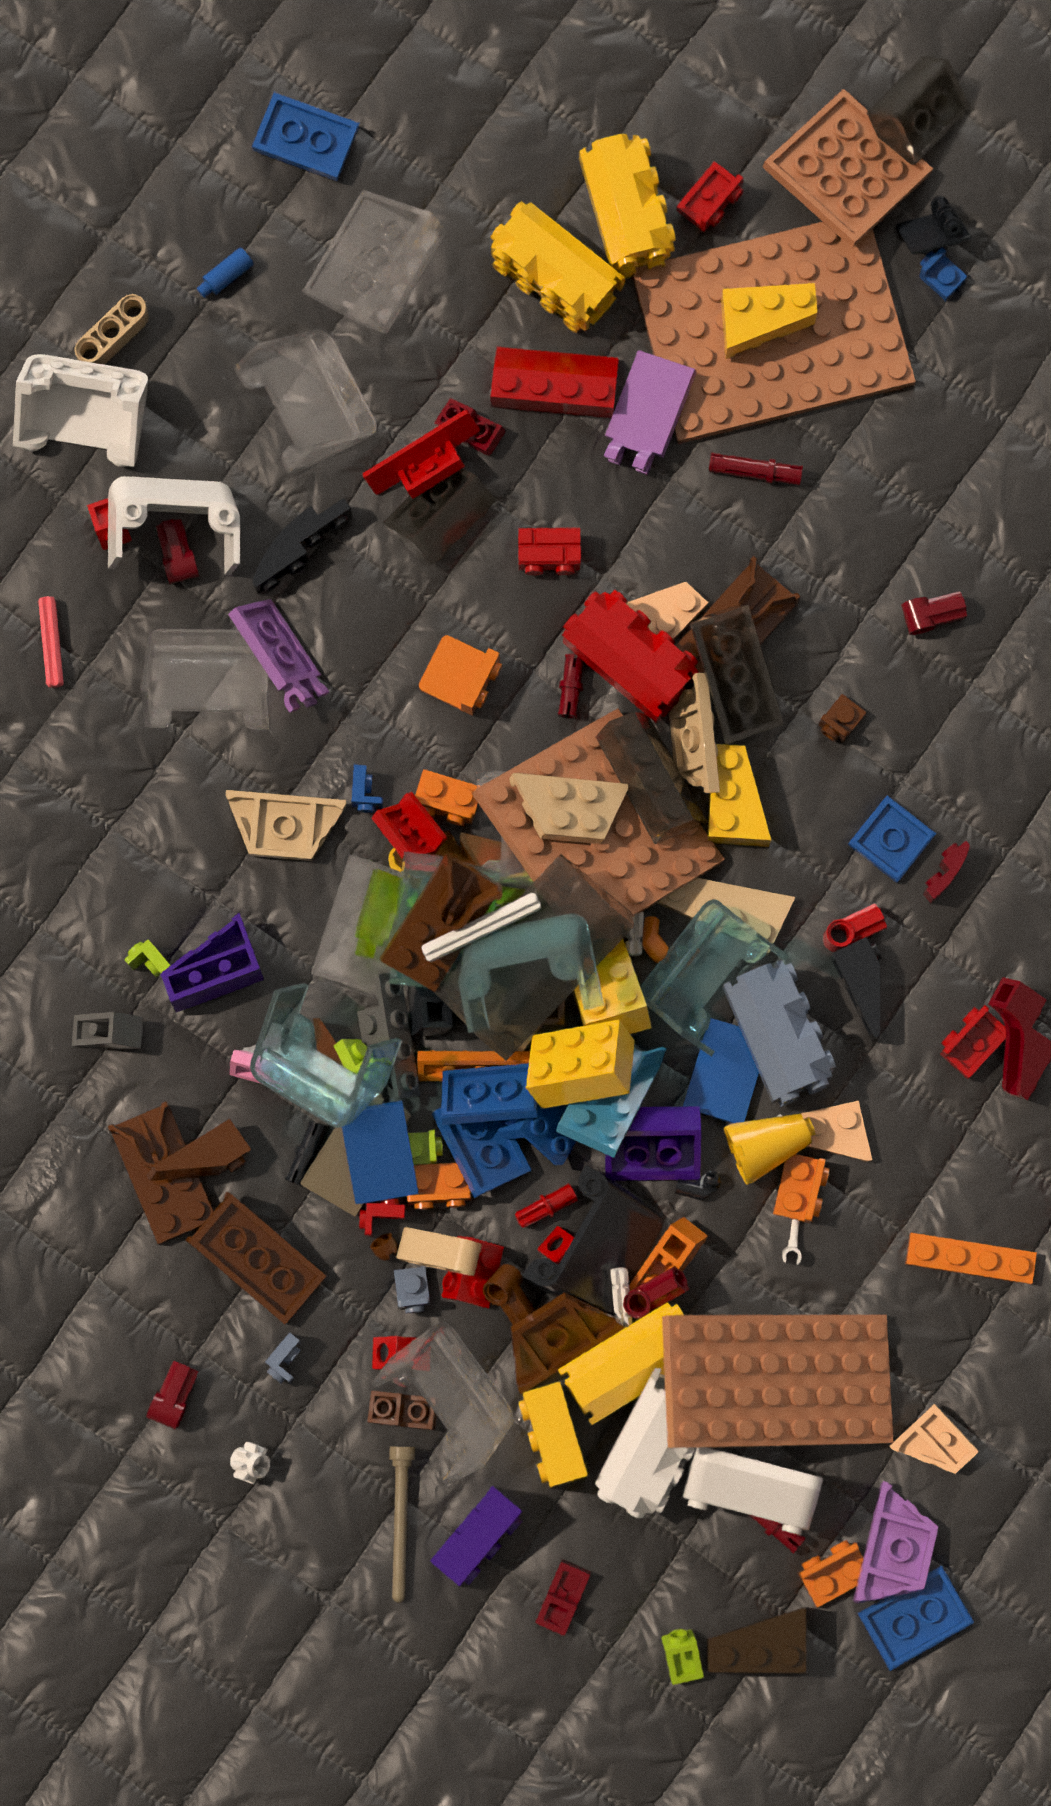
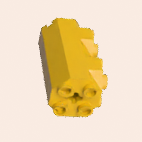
M618 134L598 139L591 143L593 149L589 152L586 151V148L579 151V161L609 265L625 278L636 274L635 268L647 265L648 269H652V267L657 265L666 266L665 260L674 251L673 242L676 239L672 224H666L665 213H667L665 198L663 195L657 196L659 179L655 166L650 167L649 156H651V151L647 138L640 139L638 135H633L632 140H628L627 134Z
M520 201L510 214L512 218L505 226L500 224L490 237L494 241L491 245V255L495 259L492 264L493 267L503 276L508 274L515 279L517 287L525 294L530 295L532 291L538 292L542 297L539 301L540 305L549 313L553 314L556 312L564 319L563 323L575 333L579 329L586 331L590 323L592 325L597 323L616 300L612 293L615 288L621 292L625 285V277L533 203L525 204Z
M668 1302L558 1369L560 1376L567 1373L569 1378L564 1383L583 1414L586 1415L589 1412L592 1414L593 1417L588 1419L591 1426L639 1397L655 1368L661 1369L660 1374L664 1375L662 1316L684 1315L677 1304L671 1307Z

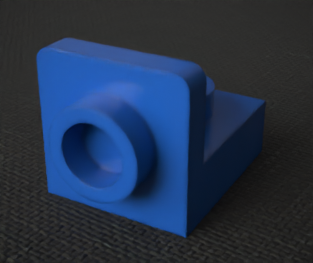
M941 247L936 253L931 251L923 258L920 263L922 268L919 278L946 301L966 281L967 275L945 256L947 251Z
M354 765L352 807L358 808L357 811L361 813H376V809H383V798L365 796V793L372 792V775H367L366 765Z

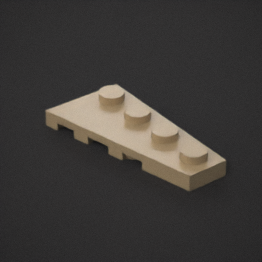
M697 878L657 903L769 955L795 897Z

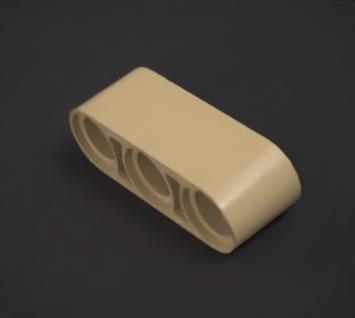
M135 294L126 295L76 343L75 355L77 360L105 365L147 324L149 314L143 298ZM132 307L141 309L140 314L135 317H129L126 315V312ZM110 328L120 330L119 334L114 338L104 336L105 332ZM88 349L98 351L97 355L92 359L82 357L83 353Z
M404 1227L396 1259L474 1276L482 1244L462 1238Z

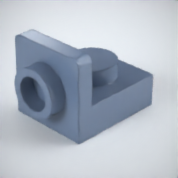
M426 1267L394 1270L398 1308H405L406 1314L424 1312V1306L430 1305Z
M290 1332L265 1361L270 1366L267 1373L280 1384L285 1379L290 1384L295 1380L281 1366L284 1362L290 1365L301 1352L298 1348V1345L301 1343L300 1340Z

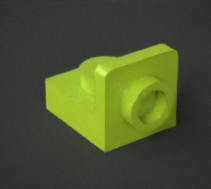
M149 939L144 943L139 942L128 951L129 956L125 958L126 963L132 970H135L145 962V966L156 978L171 966Z
M341 1039L334 1045L349 1078L373 1079L381 1073L380 1069L389 1063L386 1056H369V1050L361 1039Z
M435 1130L408 1133L413 1164H437V1156H443L442 1137H435Z
M677 1629L661 1637L672 1685L704 1678L693 1630Z

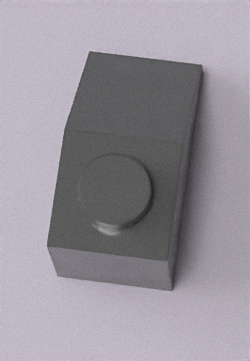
M118 1012L74 1015L72 1046L117 1050L141 1048L143 1017Z

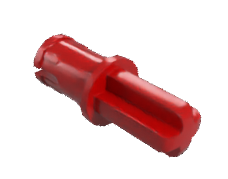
M567 1183L546 1196L540 1195V1200L517 1211L515 1217L518 1224L522 1228H526L546 1216L554 1217V1213L578 1200L572 1187Z

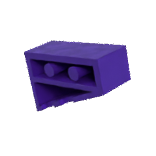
M240 913L231 918L232 921L221 930L215 931L208 936V940L194 951L191 949L160 974L176 1013L264 980Z

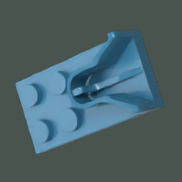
M660 1047L641 1052L634 1048L630 1093L569 1104L558 1124L556 1132L614 1158L661 1067L667 1049Z

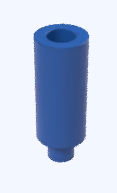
M240 247L202 277L204 283L196 289L203 298L211 292L216 295L251 268L254 263L245 250Z

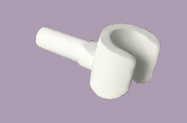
M792 1220L788 1247L782 1252V1258L785 1263L786 1254L789 1251H796L798 1253L796 1264H799L802 1259L801 1252L797 1248L799 1220Z

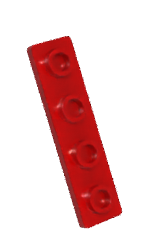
M463 410L370 468L362 476L376 495L402 481L408 494L414 499L465 467L455 447L477 434L480 429L469 412Z

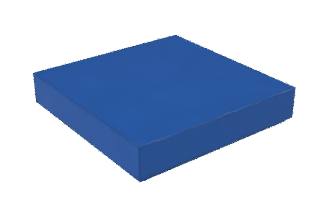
M887 795L851 839L848 846L894 882L898 883L936 833Z

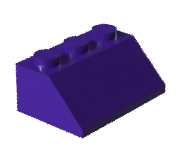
M700 1106L640 1107L615 1157L613 1158L605 1154V1176L612 1181L700 1179Z

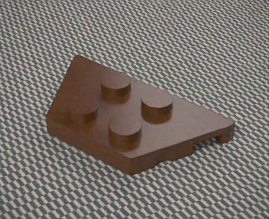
M562 1293L511 1326L516 1385L520 1394L528 1391L556 1373L561 1367L623 1330L624 1326L620 1319L569 1294Z

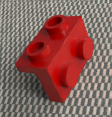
M714 161L676 206V211L705 233L710 225L713 227L718 225L725 215L723 210L729 203L735 204L744 192V189H742L744 178L740 174L734 177Z
M413 792L406 793L398 804L377 810L371 818L408 866L433 858L447 840V836Z
M986 1005L980 1011L974 1007L962 1020L966 1026L959 1033L953 1029L941 1042L945 1048L940 1055L967 1080L1006 1039L1005 1026L988 1012L989 1008Z
M457 1236V1238L480 1243L482 1246L474 1276L448 1271L442 1282V1298L489 1309L490 1302L484 1296L483 1286L499 1268L504 1247L472 1237Z

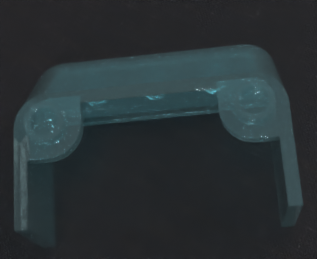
M713 899L706 902L670 947L665 958L659 961L643 982L641 990L646 1005L678 1034L712 1057L715 1051L700 1039L708 1030L711 1019L709 1012L703 1007L741 958L747 963H755L761 960L768 950H771L784 961L789 956L720 901Z
M566 914L507 926L464 946L459 975V989L468 1033L490 1028L483 997L491 987L489 969L548 958L550 970L556 978L560 980L578 978L584 1010L603 1006L604 1003L586 920L578 914Z
M301 983L274 990L250 1062L253 1077L333 1127L339 1128L350 1125L387 1085L402 1040L394 1038L368 1045L358 1074H355L312 1048L315 1038L314 1026L308 1018L300 1014L309 985Z

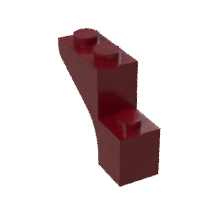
M1002 977L988 1003L989 1006L999 1013L1006 1028L1002 1089L1010 1096L1028 1100L1035 1091L1037 1082L1046 1066L1051 1062V1041L1032 1028L1034 1022L1041 1015L1046 999L1023 982Z

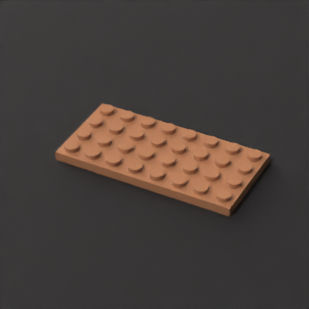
M887 1315L662 1316L668 1448L893 1443Z

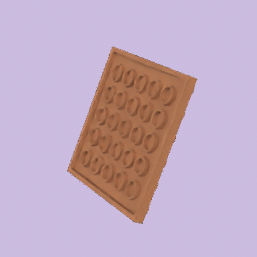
M618 708L480 786L472 793L580 949L717 867L725 860L714 843L707 841L708 835ZM513 773L624 783L628 784V790L601 844L540 839L533 826L532 818L527 815L522 806L524 800L516 786L512 787L509 778Z

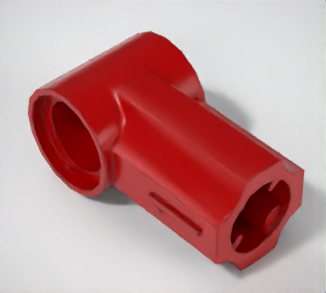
M874 903L843 919L834 920L823 934L824 945L828 950L836 952L865 937L868 938L887 928L885 918L881 910ZM835 929L842 930L846 935V941L842 943L834 941L831 937V931Z

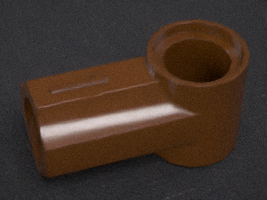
M503 1264L484 1284L483 1293L489 1302L501 1306L514 1325L536 1310L520 1287L523 1283L520 1271L512 1265Z

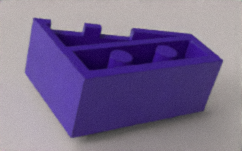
M492 1486L430 1562L458 1586H461L463 1582L469 1586L481 1572L477 1565L482 1559L486 1557L490 1561L502 1547L498 1540L506 1532L511 1536L523 1522L519 1518L522 1511Z

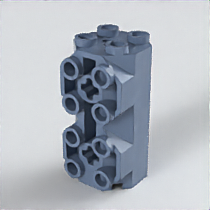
M780 960L776 961L775 969H773L771 963L765 964L736 977L738 983L734 984L733 987L730 981L725 983L723 990L771 1102H778L780 1107H784L797 1101L800 1093L808 1091L809 1095H813L826 1089V1086L829 1085L828 1080L832 1077L831 1072H833V1068H836L830 1051L824 1052L821 1046L820 1039H823V1035L816 1021L810 1023L807 1019L806 1014H808V1010L811 1008L805 993H798L795 986V981H798L794 967L791 963L785 965Z

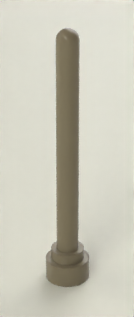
M390 1447L389 1460H393L392 1466H396L392 1597L397 1603H401L405 1599L408 1467H412V1460H415V1447Z

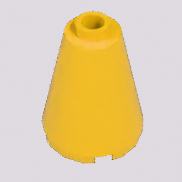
M801 1113L731 1123L724 1127L731 1154H734L737 1161L736 1166L746 1185L754 1183L812 1143L811 1136L816 1135L810 1118L804 1119Z

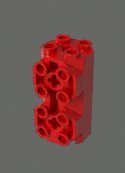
M613 590L611 594L603 592L600 595L595 591L585 601L584 606L586 608L579 616L574 613L563 626L566 629L562 634L563 644L651 720L658 723L661 716L664 718L674 705L679 702V697L686 689L684 686L688 682L693 685L692 677L694 674L699 673L695 668L699 662L690 652L679 650L674 645V639L665 631L661 630L658 634L651 632L648 628L651 623L648 616L640 610L635 612L627 605V599L620 592Z

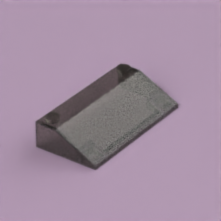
M562 854L519 897L520 899L530 893H535L540 901L541 909L481 938L444 977L435 991L444 1003L483 1043L506 1061L635 926L632 912Z

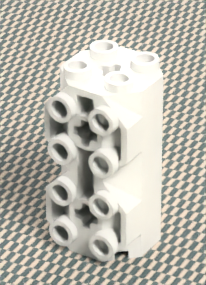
M658 1368L653 1370L595 1482L599 1488L597 1495L603 1501L616 1503L626 1508L627 1512L636 1518H643L645 1513L662 1512L672 1487L676 1486L681 1477L686 1460H690L696 1449L668 1448L665 1375L660 1374L661 1369Z

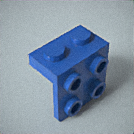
M538 1104V1117L502 1120L503 1122L497 1131L504 1139L525 1138L556 1166L565 1163L576 1143V1140L556 1132L558 1124L569 1104L543 1109Z

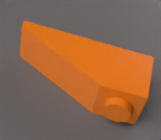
M685 1217L671 1224L630 1283L629 1290H633L640 1284L651 1280L674 1266L683 1272L708 1235ZM638 1294V1301L646 1307L647 1302L645 1298Z

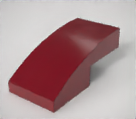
M562 1559L535 1623L565 1636L591 1572Z

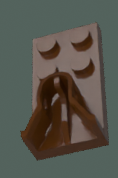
M755 556L750 559L746 569L676 645L679 650L690 652L698 660L699 663L695 668L699 673H708L709 687L716 693L720 692L800 601L801 596L798 593L792 594L761 568L757 564L758 559Z
M446 853L380 956V961L435 992L463 947L435 961L428 962L423 954L422 946L453 930L461 929L466 924L484 916L495 899L500 901L503 895L501 884Z
M167 1101L161 1103V1106L120 1124L107 1126L115 1140L157 1244H163L200 1228L214 1212L200 1177L150 1181L146 1176L154 1165L186 1146Z
M226 1192L223 1195L224 1200L197 1232L193 1236H188L185 1241L196 1248L278 1320L286 1324L326 1275L236 1197Z

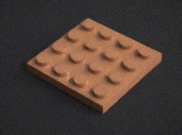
M844 89L763 164V168L852 248L918 187L933 170L929 164Z

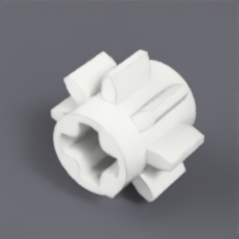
M245 1442L244 1447L236 1448L230 1460L231 1467L236 1470L233 1476L251 1484H255L256 1478L265 1477L270 1468V1460L265 1455L267 1449L250 1442Z

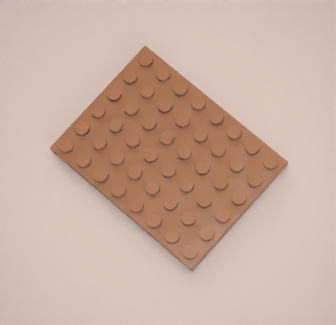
M819 222L665 260L666 266L664 267L657 265L652 267V269H648L647 265L635 268L636 274H633L632 277L653 355L694 368L697 372L674 429L678 444L915 385L916 381L873 229L852 248L824 222ZM815 283L818 313L814 325L781 338H774L762 343L761 346L753 349L751 347L736 353L733 357L725 359L721 308L723 289Z

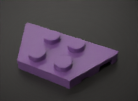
M885 1481L881 1483L853 1600L855 1603L919 1592L925 1588L938 1526L928 1517L922 1516L911 1502L901 1498L891 1489L892 1486Z

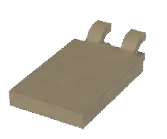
M371 1088L360 1107L351 1102L347 1110L379 1105L383 1103L384 1098H382V1094ZM404 1108L405 1119L407 1123L411 1115L408 1113L409 1111ZM339 1121L301 1180V1185L355 1217L363 1204L356 1205L342 1126L341 1121Z

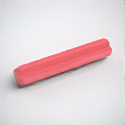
M47 596L39 598L38 603L46 684L50 688L63 686L64 681L56 600L54 597Z

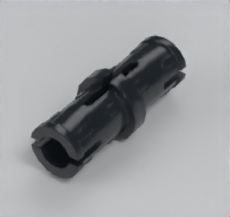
M309 1121L300 1146L295 1147V1158L287 1176H285V1180L296 1183V1185L303 1187L301 1180L317 1157V1151L328 1130L327 1127L320 1124L317 1125L313 1121Z

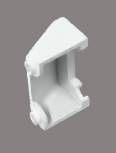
M37 354L28 357L16 381L13 446L27 451H37L46 445L48 439L107 449L108 460L116 466L134 467L138 456L147 395V375L137 370L50 355Z

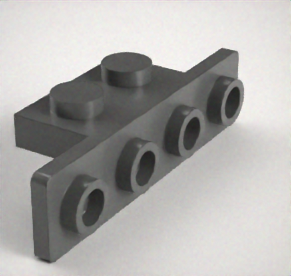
M399 972L377 974L374 976L379 1006L357 1011L362 1042L367 1046L370 1053L369 1056L387 1057L389 1063L380 1070H390L395 1099L419 1097L421 1092L401 974Z

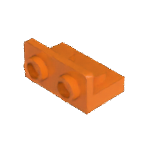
M423 769L415 796L431 817L439 814L447 817L446 821L451 824L464 826L465 823H473L479 803L472 793L480 786Z
M795 1154L785 1161L773 1215L809 1224L813 1216L819 1217L823 1199L817 1198L820 1186H826L830 1168L824 1167L826 1159H814Z
M456 1162L414 1165L419 1194L407 1196L408 1205L414 1204L415 1210L433 1209V1203L446 1202L447 1208L464 1207L465 1201H472L471 1191Z
M845 1540L830 1548L832 1555L821 1560L819 1555L802 1563L804 1570L798 1574L816 1608L857 1586L863 1562V1556L857 1542L849 1545L848 1541Z

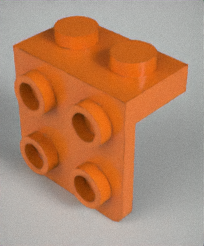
M443 636L419 682V689L473 716L476 708L481 709L487 699L489 692L486 691L490 680L495 681L501 671L502 664L499 663L500 653L490 648L484 653L451 636Z

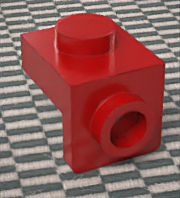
M394 1198L380 1200V1204L367 1203L366 1210H360L359 1229H365V1236L372 1237L373 1218L405 1220L406 1206L399 1205V1199Z

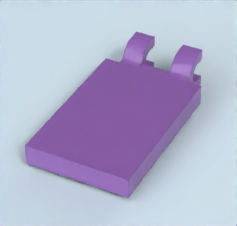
M638 350L605 434L608 439L612 440L604 454V457L608 458V462L620 466L624 451L627 448L638 452L632 467L636 468L637 472L648 475L654 456L657 455L664 458L697 372L694 368Z
M271 599L235 607L228 614L278 691H285L284 704L289 713L300 708L296 701V695L308 708L318 703L313 696V691H315L318 697L326 696L329 693L326 686L317 679L321 674Z

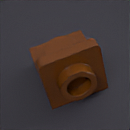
M841 694L828 712L821 717L818 725L822 727L821 732L828 739L834 742L838 739L844 743L866 715V711Z

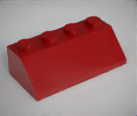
M497 347L493 368L491 407L612 418L619 358Z

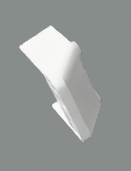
M123 476L117 478L110 486L108 492V569H115L122 559V529L140 527L147 518V511L208 514V522L211 528L217 533L224 534V575H231L240 564V515L232 492L226 484L215 481Z
M696 1448L691 1456L681 1499H689L688 1506L707 1510L708 1505H713L776 1521L783 1524V1531L801 1535L802 1530H809L823 1478L710 1448Z

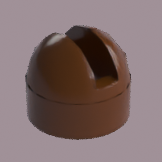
M391 1233L379 1236L370 1245L375 1256L382 1261L391 1260L389 1255L393 1254L396 1256L398 1252L397 1242Z

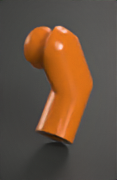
M648 916L644 919L642 947L655 963L662 964L668 960L669 948L658 934L660 920L657 917Z

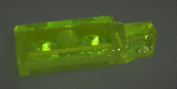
M373 869L356 926L355 937L359 938L355 951L356 956L364 959H373L377 945L382 946L384 940L389 938L405 879L380 869Z

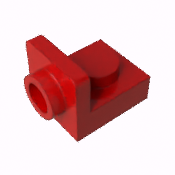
M108 498L87 505L95 532L103 550L108 549ZM122 529V544L130 542L132 539L128 529Z

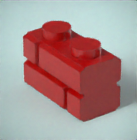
M518 528L519 570H525L526 575L533 576L542 575L543 570H556L558 575H572L574 570H580V528Z

